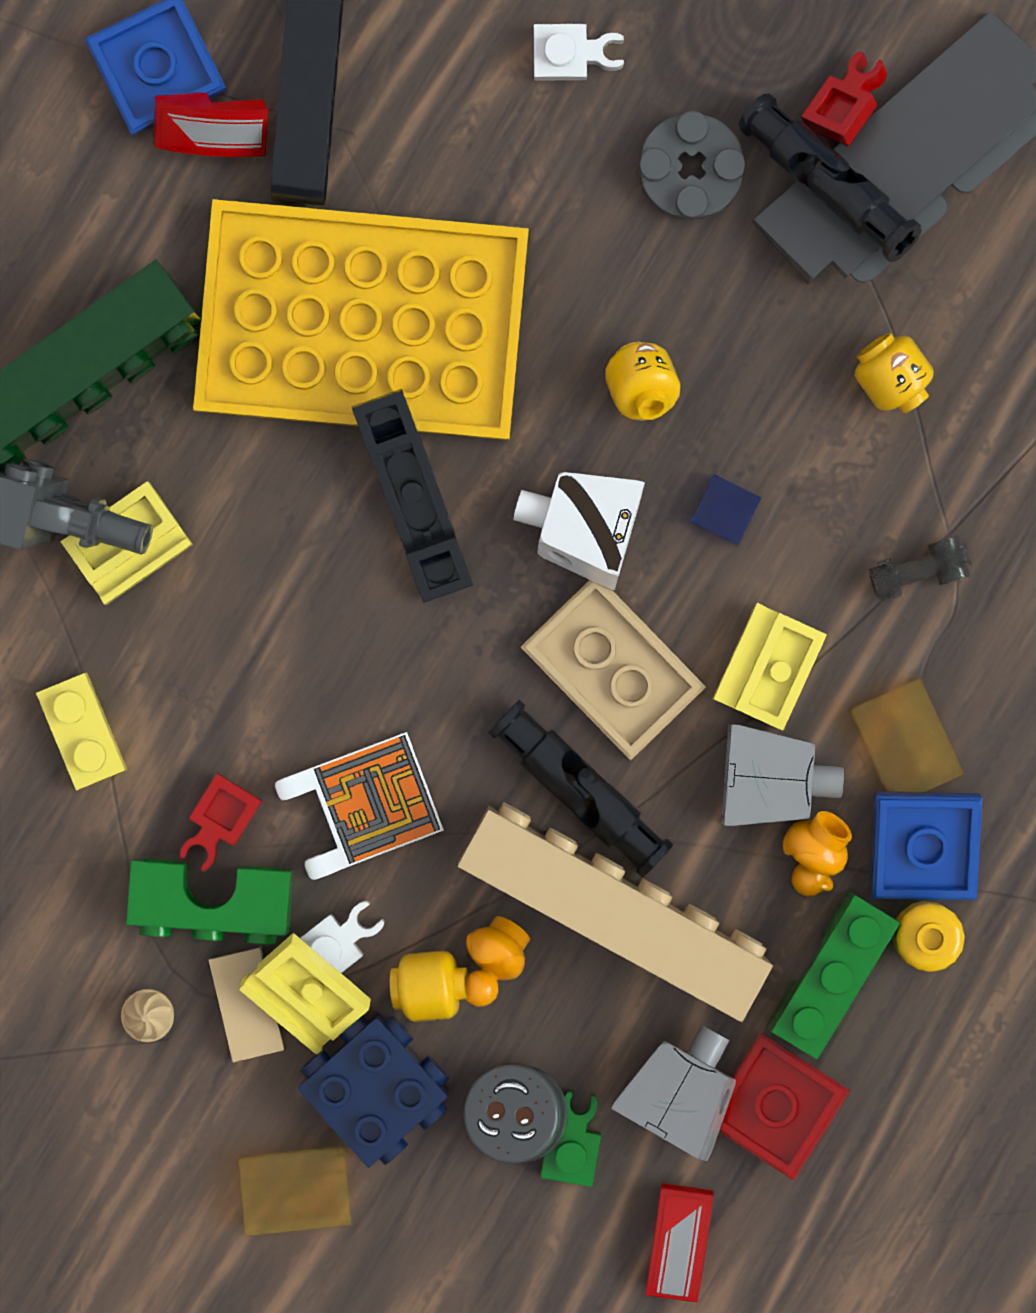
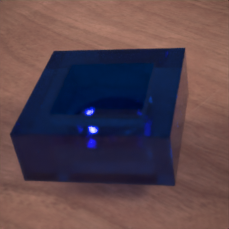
M714 474L690 523L737 546L761 497Z

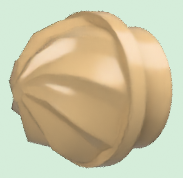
M142 989L133 993L125 1001L121 1011V1021L124 1029L132 1038L142 1042H153L164 1037L171 1029L174 1022V1008L169 998L162 992L154 989Z

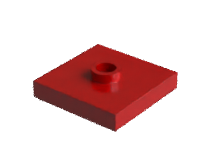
M760 1033L732 1077L736 1080L719 1132L791 1180H796L851 1090L764 1033Z

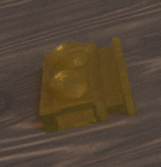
M916 678L870 701L849 709L886 792L924 793L964 774L920 678Z
M345 1146L239 1157L238 1163L241 1176L246 1236L352 1224Z

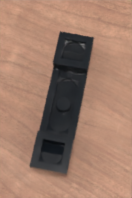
M399 389L351 406L403 543L405 554L423 603L473 586L454 528L403 390Z

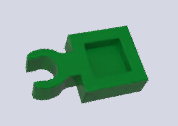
M568 1089L564 1094L567 1105L566 1127L558 1144L552 1151L543 1156L540 1178L592 1187L602 1135L601 1132L587 1130V1124L596 1114L598 1106L597 1097L591 1093L589 1108L584 1112H576L570 1106L572 1090Z

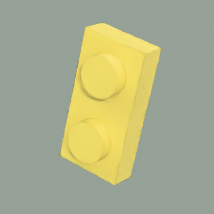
M83 673L36 693L76 791L127 770L88 673Z

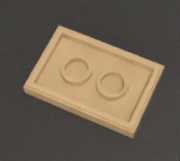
M591 580L521 646L523 651L629 760H632L706 688L612 589Z

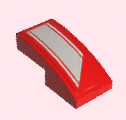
M207 92L158 95L154 97L153 144L155 148L203 156H266L268 108L263 99L211 103Z
M661 1183L653 1228V1244L646 1278V1296L698 1303L712 1212L713 1190Z

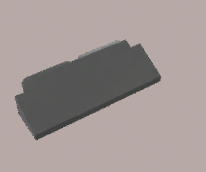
M990 11L869 117L849 147L840 143L834 150L849 163L851 168L857 173L864 175L890 198L889 205L906 220L915 219L921 225L922 232L919 236L920 238L946 214L947 202L941 195L946 189L952 185L960 193L972 192L1036 136V88L1033 86L1036 83V52ZM819 161L815 165V168H817L823 161ZM798 181L752 221L807 284L815 279L830 263L844 279L851 275L856 281L861 283L871 281L891 263L883 257V249L865 233L857 234L833 213L823 200L814 196Z

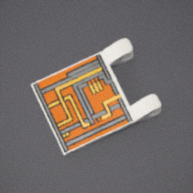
M407 732L285 777L275 783V789L281 800H288L314 789L317 792L337 848L305 861L304 866L307 874L313 880L444 831Z

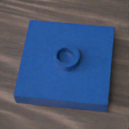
M162 0L84 39L132 136L154 126L155 96L207 92L209 99L227 91L183 0Z
M874 792L869 892L871 898L977 900L982 796L979 793Z

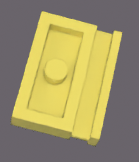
M148 481L109 507L111 512L153 525L152 538L145 554L140 555L101 542L97 546L84 548L79 546L80 538L71 535L61 541L90 585L98 593L104 605H108L193 545Z
M756 603L712 699L783 731L827 634Z
M294 933L258 963L257 969L250 975L246 974L241 978L239 990L316 1055L322 1051L323 1045L330 1039L332 1041L335 1040L369 1010L371 1001L370 997Z

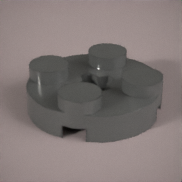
M695 111L668 118L660 123L647 137L642 148L639 164L642 189L649 201L667 216L690 220L709 218L724 210L735 198L741 186L745 169V159L735 134L721 121ZM686 154L691 158L699 155L704 159L701 169L705 175L698 180L695 176L691 175L685 180L679 175L683 165L678 159L682 155Z

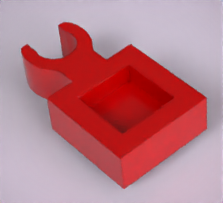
M862 51L853 55L848 63V74L844 80L841 81L832 76L828 77L802 114L803 123L812 131L849 147L877 107L874 96L870 92L879 88L886 80L887 71L883 61L879 59L871 71L861 73L868 65L866 57Z
M217 773L189 817L190 820L202 828L196 836L191 837L183 844L180 850V857L184 859L193 845H201L207 850L208 857L200 870L205 871L209 869L216 860L217 844L220 839L235 846L263 800Z

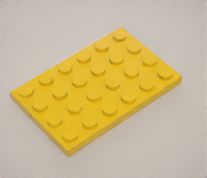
M212 199L193 411L358 427L351 406L402 389L418 432L509 441L529 228Z

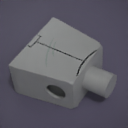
M728 724L721 824L725 826H738L810 818L812 796L841 799L844 784V768L814 765L815 744L737 724Z
M702 1025L687 1052L664 1041L617 1098L611 1109L693 1157L708 1161L736 1083L735 1079L715 1068L730 1040Z

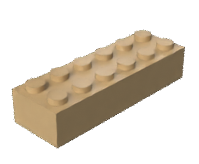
M505 802L502 803L499 810L490 805L488 806L463 851L457 867L736 1020L743 1022L773 967L771 962L764 956L767 948L762 946L761 942L737 929L733 931L731 937L716 930L720 923L712 915L691 904L687 905L685 911L669 904L673 897L669 895L668 891L644 878L641 879L638 886L623 879L622 877L626 871L619 864L598 853H595L592 861L575 852L579 846L575 840L549 827L546 835L539 833L528 826L531 822L529 815Z

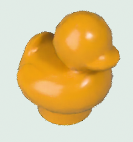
M820 811L813 819L795 822L789 827L784 836V854L787 856L792 855L799 862L791 875V882L794 889L803 896L812 897L819 895L823 890L832 891L834 885L829 876H834L841 872L847 863L848 853L846 845L852 839V833L846 823L838 816L827 811Z
M496 916L489 927L476 929L467 936V951L476 965L481 968V970L474 971L465 978L467 999L465 1000L473 1006L484 1007L491 1004L498 995L497 981L516 979L524 969L525 956L523 950L529 943L530 937L520 926L511 920Z

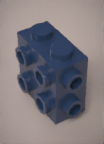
M378 1012L371 1020L362 1015L339 1036L345 1043L332 1055L329 1056L323 1049L300 1070L306 1078L300 1082L298 1087L300 1093L368 1168L378 1159L386 1165L401 1153L408 1145L403 1137L417 1124L425 1130L439 1119L447 1110V1107L442 1102L448 1097L449 1092L444 1085L449 1077L437 1062L429 1055L421 1060L408 1045L414 1038L402 1023L394 1016L386 1021Z

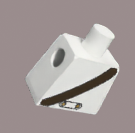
M562 472L558 475L552 498L521 490L513 520L542 528L537 554L542 558L606 588L615 590L645 482Z

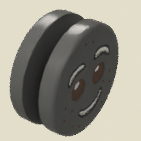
M506 1064L489 1069L473 1083L465 1099L463 1119L468 1137L482 1154L501 1163H526L542 1158L558 1144L567 1123V1105L559 1085L546 1072L529 1065Z

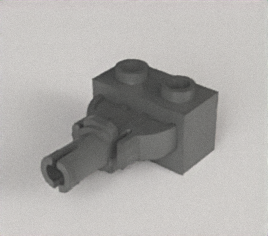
M24 459L23 465L6 463V467L0 469V544L22 550L53 541L56 533L80 538L79 546L84 548L97 546L101 542L140 555L146 553L152 538L153 525L111 512L109 506L106 505L105 499L97 497L88 503L66 494L69 479L53 475L55 467L43 462Z

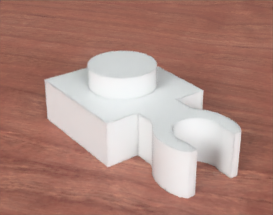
M534 24V81L587 80V65H598L607 71L620 70L623 68L624 60L613 61L607 59L603 54V49L608 44H623L624 36L618 33H607L596 40H587V24Z
M364 900L352 909L349 919L342 925L331 913L301 936L300 939L342 973L364 955L355 942L362 937H371L377 934L382 929L385 921L381 919L373 927H363L358 921V914L370 905L368 900Z

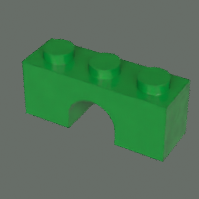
M135 858L131 861L126 925L140 926V935L170 937L171 928L192 929L193 939L219 941L224 940V932L245 933V942L276 944L277 935L286 936L289 933L294 869L241 865L237 868L236 888L232 898L220 905H208L199 901L189 888V861Z
M848 891L822 933L823 940L810 965L798 981L792 982L767 1023L771 1032L813 1058L818 1059L899 927L900 922Z

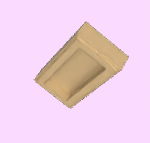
M261 946L209 959L232 1062L285 1050L280 1024L239 990L241 978L246 974L250 975L257 969V964L264 959Z

